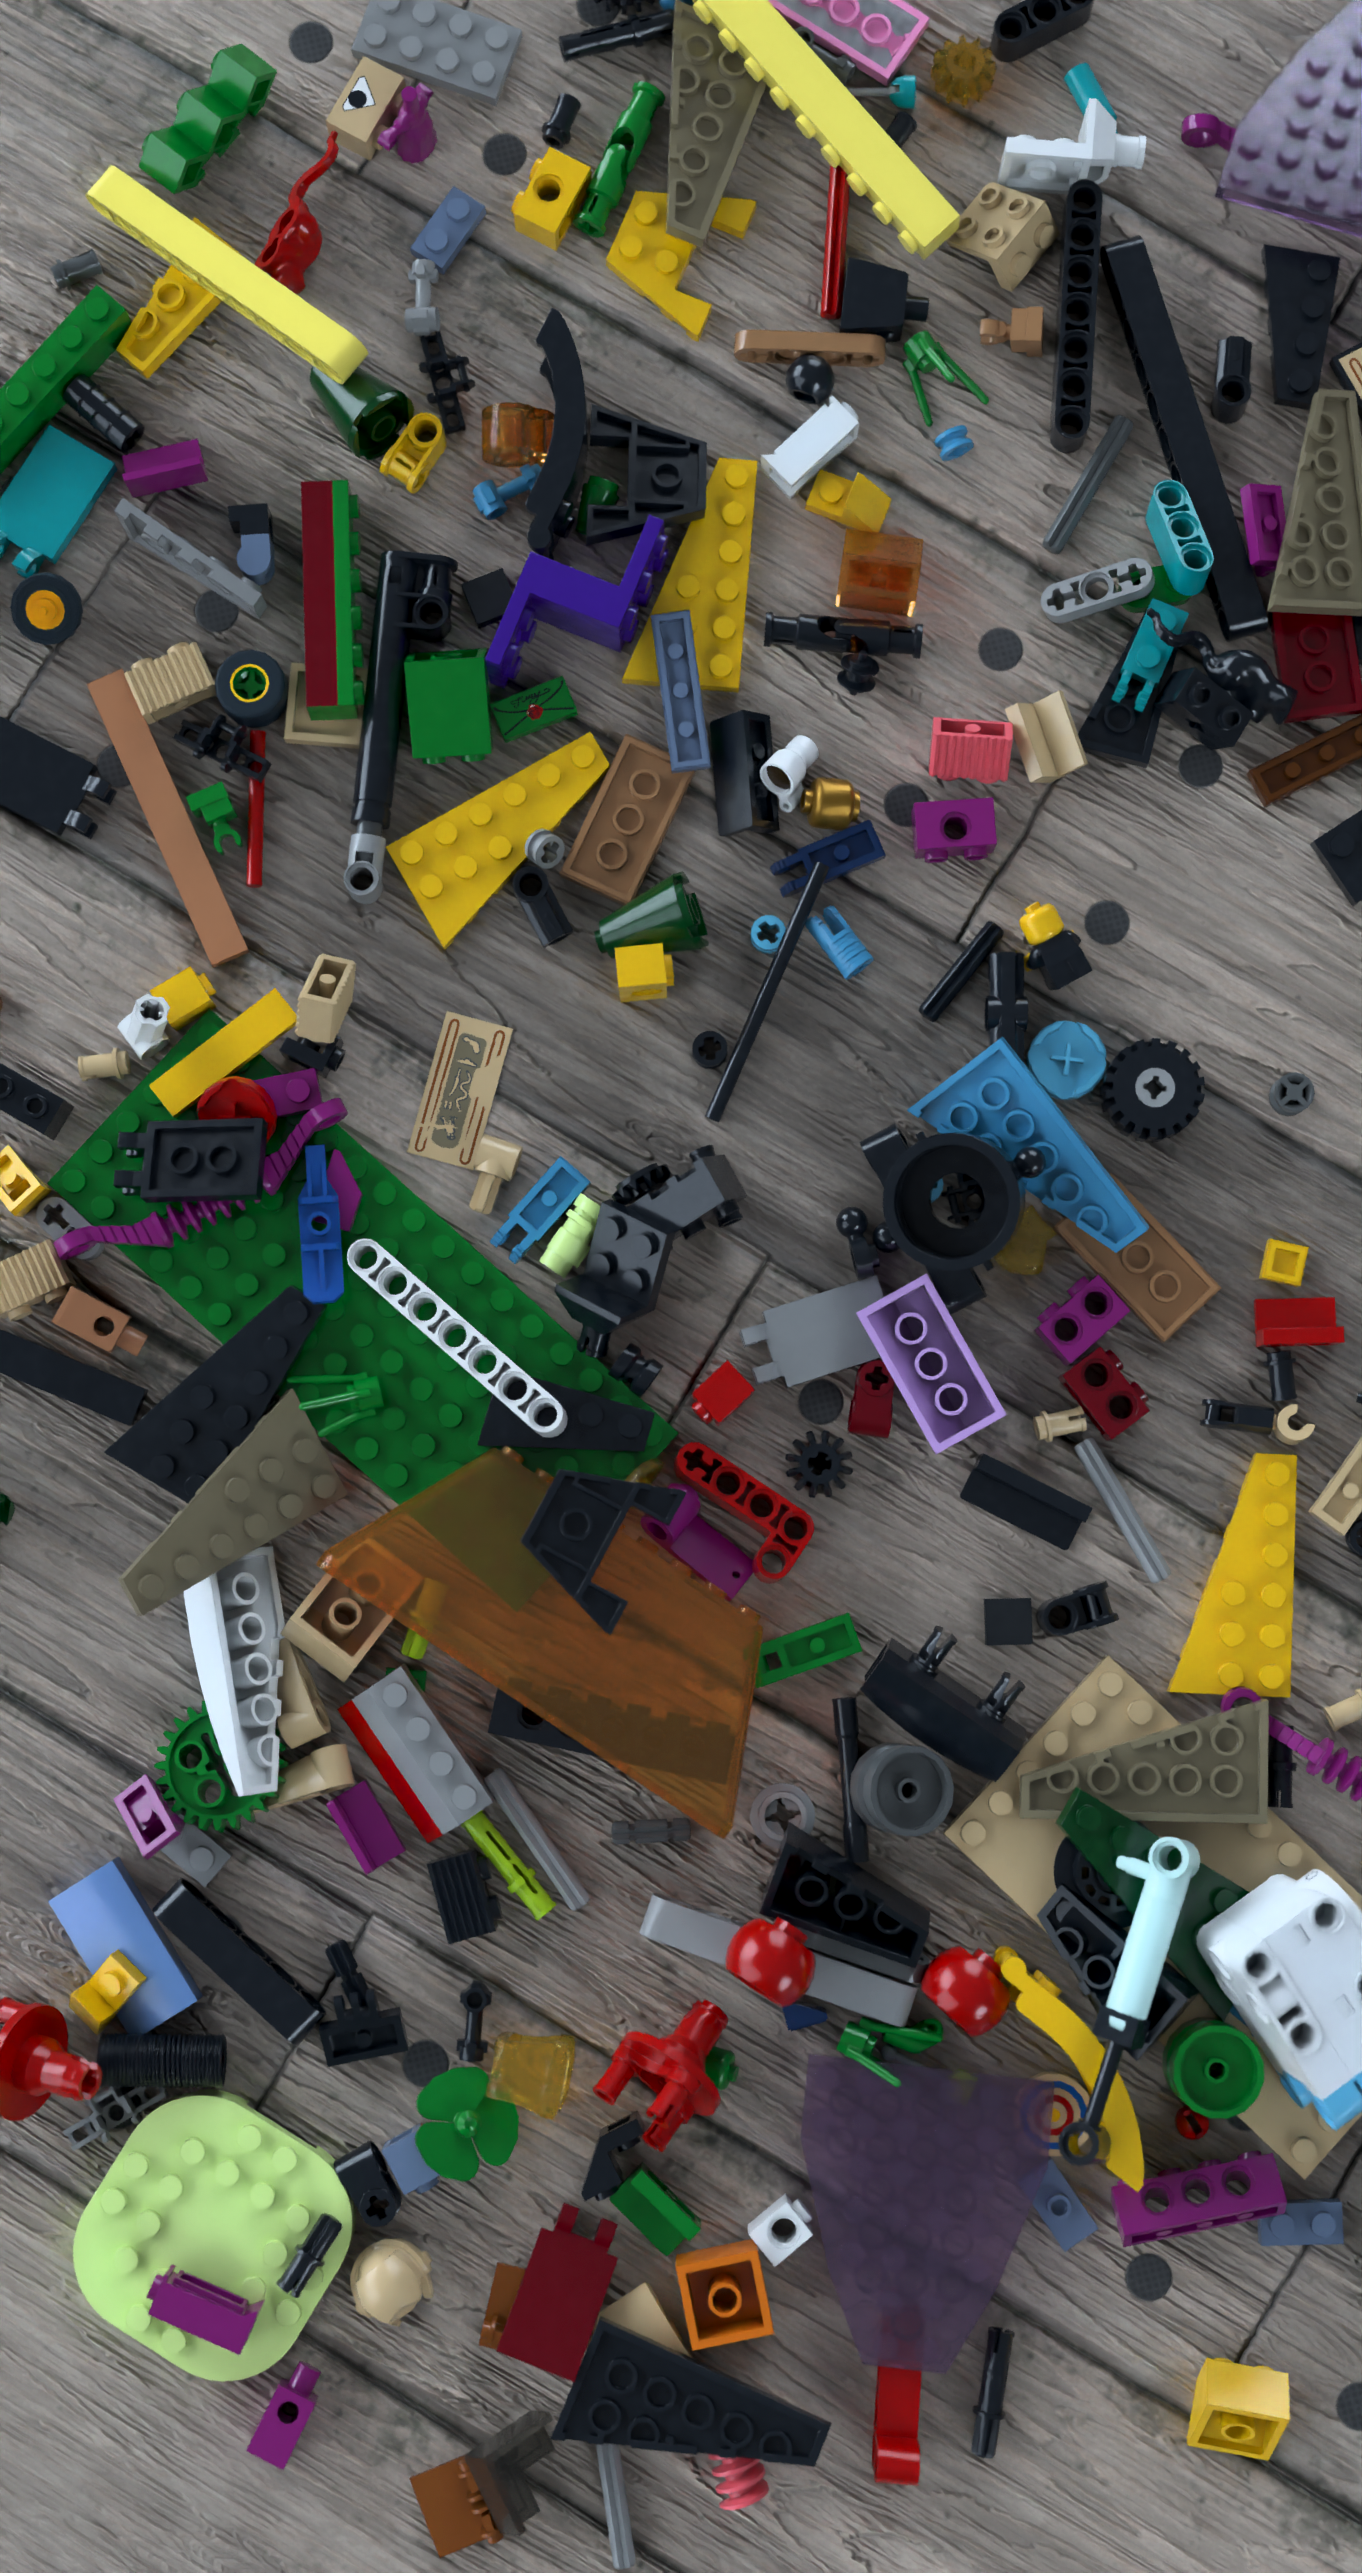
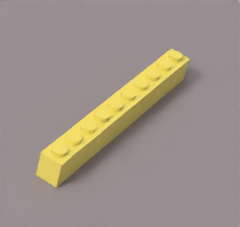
M692 0L694 2L692 5L698 17L707 25L710 22L713 23L720 31L718 36L723 45L731 53H734L736 50L746 60L744 66L748 73L757 82L763 79L771 88L769 91L770 96L778 107L782 110L788 108L796 116L795 123L803 135L808 139L814 137L821 144V153L828 163L834 168L839 165L848 175L846 180L853 191L860 197L865 194L874 204L872 209L875 215L884 225L891 223L900 233L898 235L899 241L909 253L914 254L917 252L925 260L959 229L960 215L768 0Z

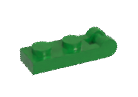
M847 1612L745 1648L742 1652L746 1662H751L755 1673L752 1676L755 1688H760L861 1652L862 1648L850 1614ZM777 1651L782 1666L770 1670L765 1655Z

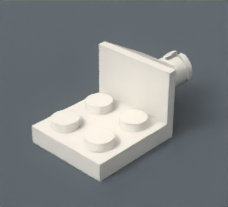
M1089 98L1078 136V143L1068 138H1059L1051 141L1039 140L1030 135L1007 137L998 174V184L1017 191L1068 195L1069 188L1078 180L1087 179L1100 184L1108 178L1111 167L1123 166L1142 169L1146 149V136L1136 137L1116 134L1117 122L1097 99Z

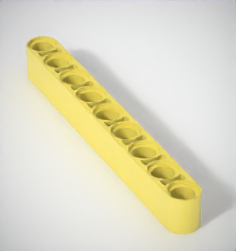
M110 165L86 193L85 196L89 203L105 218L338 384H344L367 357L368 351L366 347L353 334L119 168Z

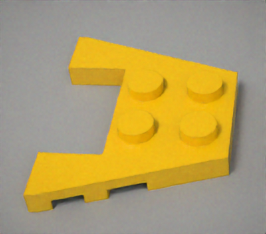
M636 191L606 257V266L642 297L646 296L661 309V313L671 322L674 320L686 330V335L698 342L711 314L712 304L677 291L696 245L666 233L667 193ZM722 197L711 227L743 239L756 211L757 201Z

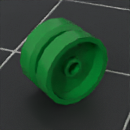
M1198 2017L1181 2024L1169 2036L1163 2051V2074L1169 2088L1193 2111L1208 2118L1228 2119L1245 2112L1257 2100L1264 2083V2062L1258 2047L1245 2033L1220 2019ZM1218 2062L1216 2070L1210 2069L1209 2073L1211 2064Z

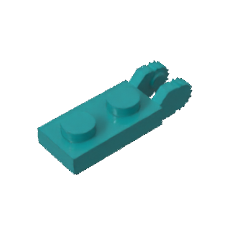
M1152 598L1148 609L1152 608L1160 614L1162 624L1176 635L1180 634L1189 613ZM1145 614L1121 668L1120 673L1122 676L1112 696V700L1120 703L1128 690L1130 678L1144 683L1142 691L1139 692L1135 700L1134 707L1135 710L1143 712L1153 688L1157 687L1174 647L1167 645L1160 639L1154 629L1152 619L1147 614Z

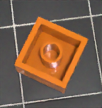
M753 2239L676 2254V2271L692 2351L774 2334L773 2319L759 2249Z

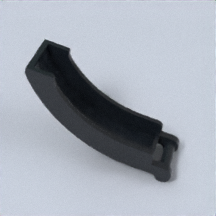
M551 308L536 338V345L542 348L546 355L540 367V374L546 377L555 402L554 426L545 462L525 505L527 512L535 516L527 535L529 547L534 553L554 560L552 553L560 537L567 538L575 520V517L571 515L576 506L585 475L588 454V422L584 380L577 349L563 316L558 310Z

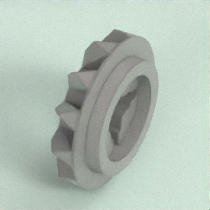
M775 1783L759 1792L751 1806L750 1821L755 1834L762 1842L773 1848H780L785 1834L779 1821L765 1820V1817H770L771 1814L777 1812V1799L781 1798L786 1810L800 1811L799 1814H794V1817L788 1818V1823H792L809 1835L814 1826L815 1810L812 1801L807 1793L793 1784Z

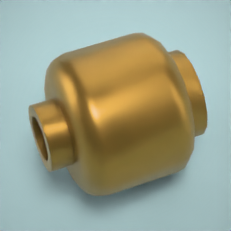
M817 777L811 783L810 788L803 789L801 793L800 811L801 813H806L808 823L813 828L845 830L851 822H856L858 818L860 793L859 791H854V787L849 780Z

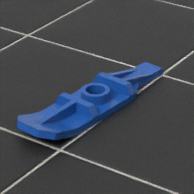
M325 1144L305 1146L307 1181L298 1196L303 1295L313 1304L335 1303L344 1294L339 1197L327 1180ZM318 1216L324 1217L327 1220V1227L322 1231H316L312 1228V1221Z

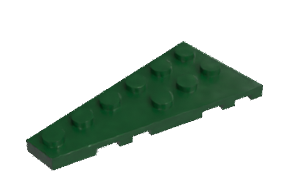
M1076 1787L1056 1824L1082 1856L1091 1863L1105 1880L1104 1882L1121 1899L1134 1917L1145 1879L1128 1874L1125 1870L1117 1868L1116 1861L1119 1856L1123 1855L1149 1863V1851L1153 1843L1160 1839V1837ZM1178 1848L1172 1849L1167 1856V1863L1171 1870H1176L1182 1863V1854ZM1200 1862L1197 1873L1190 1879L1166 1957L1200 1991V1996L1210 2006L1211 2011L1218 2019L1224 2022L1233 2004L1220 1988L1215 1975L1199 1952L1197 1935L1204 1924L1210 1922L1250 1892Z

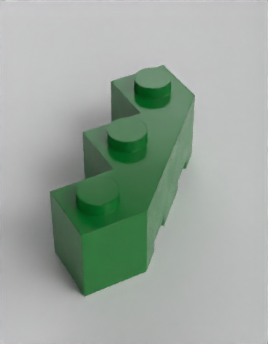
M242 43L217 52L211 63L212 73L208 84L185 91L177 102L176 108L178 113L173 126L151 132L142 144L143 155L138 167L173 194L196 187L205 177L206 172L202 167L212 155L215 154L220 158L241 134L237 127L248 113L255 117L265 105L277 70Z

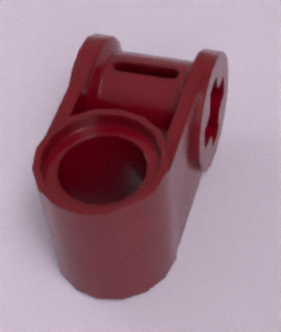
M883 1361L866 1362L857 1370L854 1394L848 1417L847 1432L849 1434L886 1439L889 1437L895 1382ZM874 1367H878L879 1374L885 1376V1382L877 1384L876 1390L872 1389L871 1382L865 1381L866 1373H873Z

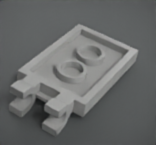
M877 1275L762 1312L765 1323L740 1330L739 1334L744 1348L766 1341L773 1361L751 1370L756 1385L783 1377L786 1388L880 1359L879 1353L856 1314L858 1311L884 1297Z

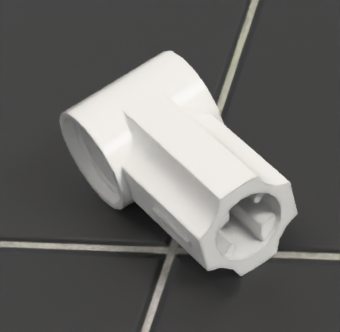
M148 993L136 1000L132 1013L126 1016L117 1026L140 1060L154 1056L170 1041L164 1032L170 1007L163 997H154Z

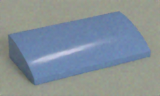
M119 1857L48 1901L92 1975L95 1974L110 1954L119 1949L147 1977L116 2014L126 2032L130 2035L132 2033L134 2035L136 2033L138 2035L140 2033L142 2035L203 1996Z

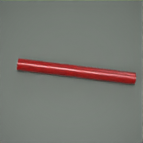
M252 730L250 731V752L265 759L266 732ZM254 762L250 765L249 769L259 773L262 770V764ZM249 777L246 886L251 888L262 887L265 777L262 783Z

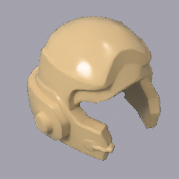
M385 2238L368 2246L354 2262L350 2274V2287L356 2302V2311L368 2318L374 2317L383 2323L399 2327L402 2323L400 2318L413 2310L421 2300L422 2293L426 2299L434 2296L429 2273L432 2270L430 2264L432 2258L429 2253L421 2251L419 2247L403 2238Z

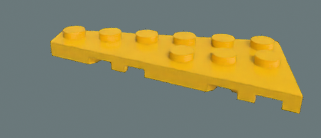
M730 458L718 459L706 486L705 518L690 522L622 677L623 684L660 686L651 615L690 610L700 689L739 693L758 461Z
M1255 1453L1253 1455L1237 1498V1505L1230 1524L1227 1525L1224 1533L1222 1546L1217 1559L1213 1563L1194 1615V1622L1187 1641L1181 1650L1180 1660L1174 1676L1170 1680L1167 1692L1225 1695L1232 1688L1246 1687L1253 1690L1258 1696L1290 1698L1297 1455Z

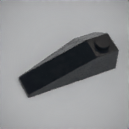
M1062 1884L1037 1914V1917L1061 1958L1067 1961L1079 1981L1077 1985L1084 1997L1087 1995L1098 2014L1100 2005L1107 2004L1129 1933L1068 1886ZM1167 1961L1164 1962L1147 2016L1151 2023L1143 2048L1130 2049L1124 2046V2050L1136 2061L1176 2022L1200 1993L1196 1987Z

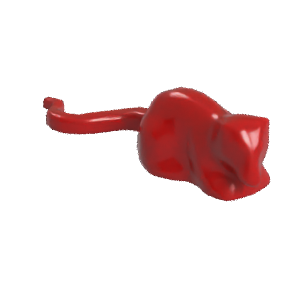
M332 131L327 139L328 149L323 158L307 170L292 187L288 197L290 205L275 223L266 246L254 264L296 295L301 293L306 287L304 272L316 260L323 240L319 224L310 213L309 207L303 198L309 186L321 177L337 158L339 148L335 142L338 136L336 131Z

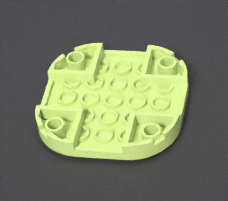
M199 2089L196 2092L185 2093L179 2096L175 2095L162 2102L132 2132L79 2220L74 2237L73 2262L82 2293L93 2309L110 2324L192 2375L213 2381H235L255 2376L270 2368L288 2352L296 2341L348 2253L355 2231L356 2209H354L350 2194L343 2187L334 2167L335 2159L319 2145L314 2148L248 2106L249 2101L240 2096L221 2090ZM321 2214H330L341 2222L342 2229L324 2255V2265L316 2268L303 2288L300 2297L295 2298L291 2296V2290L289 2293H286L276 2282L281 2278L296 2255V2245L303 2244ZM173 2264L175 2265L173 2272L179 2273L180 2270L249 2300L248 2305L265 2300L241 2354L233 2353L148 2315L153 2300L148 2299L147 2295L157 2273L164 2276Z

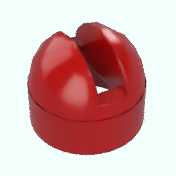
M1184 2105L1175 2115V2126L1184 2138L1198 2140L1207 2133L1209 2118ZM1191 2113L1201 2128L1196 2133H1194L1192 2126L1185 2118Z

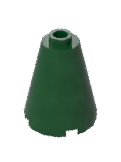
M312 365L310 383L350 451L359 459L360 456H364L367 460H375L385 455L400 437L398 433L403 425L407 426L413 418L414 407L411 399L405 393L359 367L341 385Z
M682 871L669 876L600 920L599 930L594 932L600 952L602 954L607 952L614 959V948L663 943V952L670 953L698 950L709 946V942L702 938V936L708 935L696 894L695 892L687 894L683 886L690 883L686 874Z

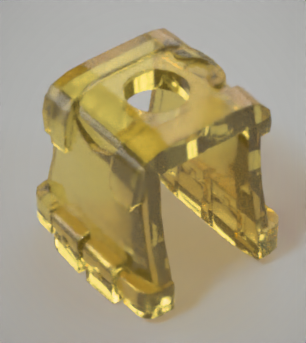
M515 2032L500 2033L495 2041L493 2065L485 2095L492 2099L503 2100L522 2106L540 2115V2118L554 2120L557 2112H560L564 2106L570 2089L576 2057L575 2036L562 2033L561 2035L531 2036Z

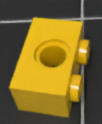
M549 147L544 158H538L533 164L529 176L531 181L526 191H519L514 199L511 213L514 215L515 230L557 251L573 222L574 215L577 214L587 196L586 189L592 178L591 167ZM546 194H555L558 196V198L553 201H544L541 199Z
M663 943L614 948L620 1003L667 998V986H674L672 954L664 955Z

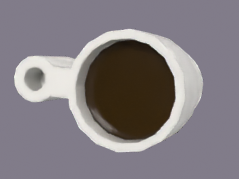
M803 735L795 736L785 749L776 751L760 770L763 784L769 791L778 795L780 800L779 806L787 813L791 812L799 804L801 793L804 789L801 782L805 778L806 769L819 756L816 744L810 738Z

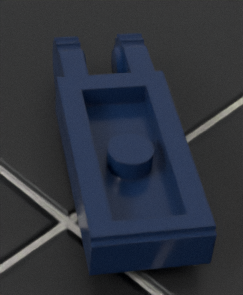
M866 820L798 849L797 853L773 863L770 869L773 875H782L801 864L803 865L807 875L787 882L779 889L783 898L803 891L815 861L830 867L823 882L825 884L885 858L886 854L871 820Z

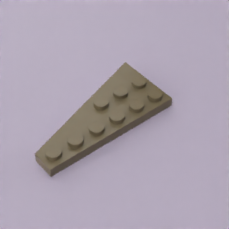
M1320 388L1313 395L1267 612L1362 616V442L1355 391Z
M293 1388L285 1391L278 1399L279 1402L274 1408L261 1418L249 1436L228 1455L196 1491L193 1499L171 1519L168 1527L154 1542L147 1546L118 1579L137 1616H143L348 1495L305 1411L299 1409L300 1401Z

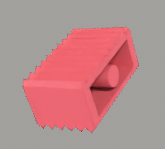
M933 717L929 752V775L932 777L937 776L946 781H953L959 777L963 779L970 778L971 780L976 778L977 781L985 784L995 783L998 780L1002 782L1007 781L1013 741V723Z

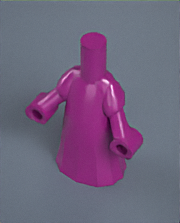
M419 83L416 88L412 86L403 88L401 92L403 105L398 112V117L395 119L392 127L381 132L377 143L389 152L396 144L397 154L403 161L410 163L422 162L425 158L429 157L437 143V134L433 128V121L426 110L428 101L434 94V91L423 83Z

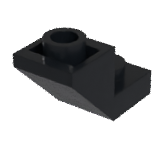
M638 2110L601 2129L582 2186L581 2195L584 2201L593 2197L596 2198V2201H601L619 2190L617 2185L622 2183L623 2173L612 2150L617 2148L619 2152H623L641 2141L639 2136L644 2134L645 2124Z

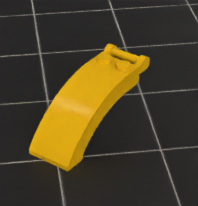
M1003 1945L998 1947L993 1954V1960L1001 1966L1002 1975L1011 1983L1008 1987L1011 1992L1010 1999L1015 2002L1019 2012L1046 2032L1069 2055L1086 2086L1089 2097H1091L1105 2053L1104 2047L1076 2012L1059 1996L1062 1990L1056 1986L1057 1984L1039 1969L1034 1974H1031L1023 1960L1018 1957L1015 1950L1010 1946ZM1116 2071L1100 2122L1108 2131L1111 2139V2150L1106 2158L1105 2166L1138 2193L1143 2186L1144 2178L1140 2133L1128 2092L1120 2074Z

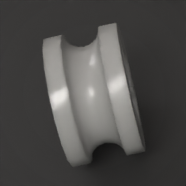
M542 828L534 831L528 837L525 844L526 857L543 869H549L557 865L565 851L563 840L549 830Z

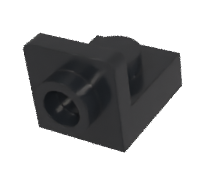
M336 1035L333 1043L327 1044L322 1054L319 1053L321 1047L318 1044L303 1037H299L295 1041L286 1036L279 1050L284 1058L306 1069L315 1068L317 1074L324 1078H327L330 1070L337 1071L346 1053V1050L342 1049L344 1043L338 1035Z

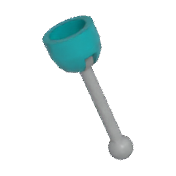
M916 75L897 77L889 88H847L853 96H888L891 102L899 108L915 109Z

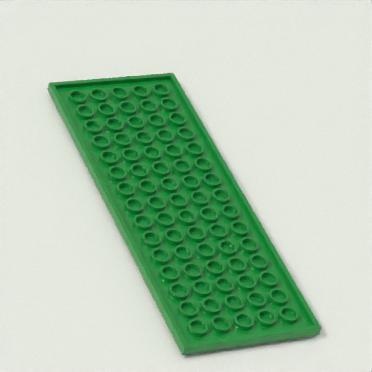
M210 1008L47 1182L49 1186L93 1226H133L150 1217V1213L157 1211L164 1219H167L166 1205L170 1203L179 1212L183 1210L181 1202L146 1203L140 1198L141 1194L125 1196L122 1194L123 1188L113 1186L115 1170L142 1171L143 1157L128 1158L126 1156L127 1150H119L117 1148L119 1132L147 1133L148 1121L199 1120L198 1102L175 1119L149 1085L227 1025ZM258 1054L230 1077L239 1076L258 1080L282 1075V1073L261 1054ZM306 1113L277 1119L275 1132L266 1144L265 1157L279 1151L282 1144L287 1140L290 1133L293 1132ZM337 1123L326 1129L315 1131L306 1146L325 1144L327 1169L334 1149L339 1150L363 1197L351 1233L341 1230L344 1294L335 1303H326L328 1305L288 1376L354 1375L367 1372L368 1377L378 1375L384 1406L375 1408V1416L358 1420L325 1436V1438L515 1612H518L551 1576L520 1541L558 1470L564 1469L636 1482L679 1433L639 1396L634 1394L622 1381H617L608 1375L610 1370L597 1358L585 1355L586 1348L584 1352H579L576 1348V1339ZM305 1148L301 1151L291 1170L288 1171V1175L276 1191L277 1194L270 1196L262 1189L261 1202L256 1204L253 1200H245L246 1209L243 1211L234 1202L231 1203L232 1217L227 1218L220 1210H217L218 1224L213 1226L204 1217L201 1219L202 1232L198 1233L191 1225L187 1226L189 1239L184 1240L177 1232H174L172 1234L175 1246L169 1249L167 1247L138 1246L133 1244L114 1245L224 1345L287 1287L294 1285L303 1290L298 1196L307 1181ZM312 1221V1228L316 1231H322L327 1227V1225ZM363 1238L377 1242L530 1377L655 1412L645 1451L477 1446L492 1393L351 1269L347 1261V1252L351 1244ZM372 1251L365 1253L360 1259V1268H371L377 1261V1253ZM395 1278L389 1285V1293L392 1295L402 1293L407 1286L406 1278ZM424 1304L418 1312L419 1320L427 1321L432 1319L436 1314V1304ZM456 1329L452 1331L448 1336V1345L450 1347L462 1345L466 1340V1330ZM494 1355L483 1356L477 1365L478 1372L486 1374L494 1370L497 1363L496 1357ZM285 1380L277 1394L281 1397L287 1389L293 1388L300 1403L347 1393V1386L354 1384L287 1383ZM349 1401L305 1410V1413L312 1426L319 1431L360 1410V1408L352 1410Z

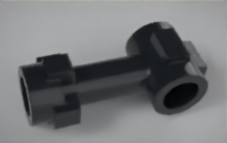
M473 1980L472 1984L460 1993V2003H463L467 2010L465 2038L457 2040L456 2051H460L459 2059L462 2061L481 2062L484 2060V2053L488 2052V2041L481 2040L483 2009L486 2005L491 2004L492 1992L483 1984V1981Z

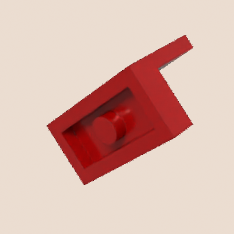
M1335 1297L1254 1300L1256 1347L1325 1346L1344 1343V1326L1336 1327Z

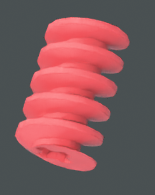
M708 2454L710 2460L722 2461V2464L711 2470L713 2477H725V2481L715 2487L716 2493L729 2494L728 2498L719 2503L721 2509H741L756 2503L767 2495L769 2487L767 2481L762 2479L765 2475V2468L763 2464L759 2463L760 2459L736 2457L734 2459Z

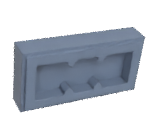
M1050 2156L1016 2179L1064 2252L1099 2229Z

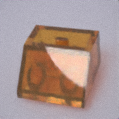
M846 528L835 606L912 617L920 577L923 539Z

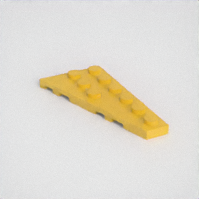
M591 731L386 846L390 857L444 950L451 945L458 933L467 924L469 925L478 915V911L494 894H497L528 860L525 855V844L528 837L534 831L541 828L553 832L561 824V820L577 803H580L608 772L610 764Z

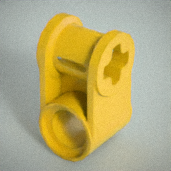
M431 413L415 415L396 443L386 452L380 464L379 472L384 476L390 474L407 485V491L415 494L423 486L431 469L445 451L446 437L440 420ZM432 430L437 433L432 441L421 442L418 440L419 435L424 431Z

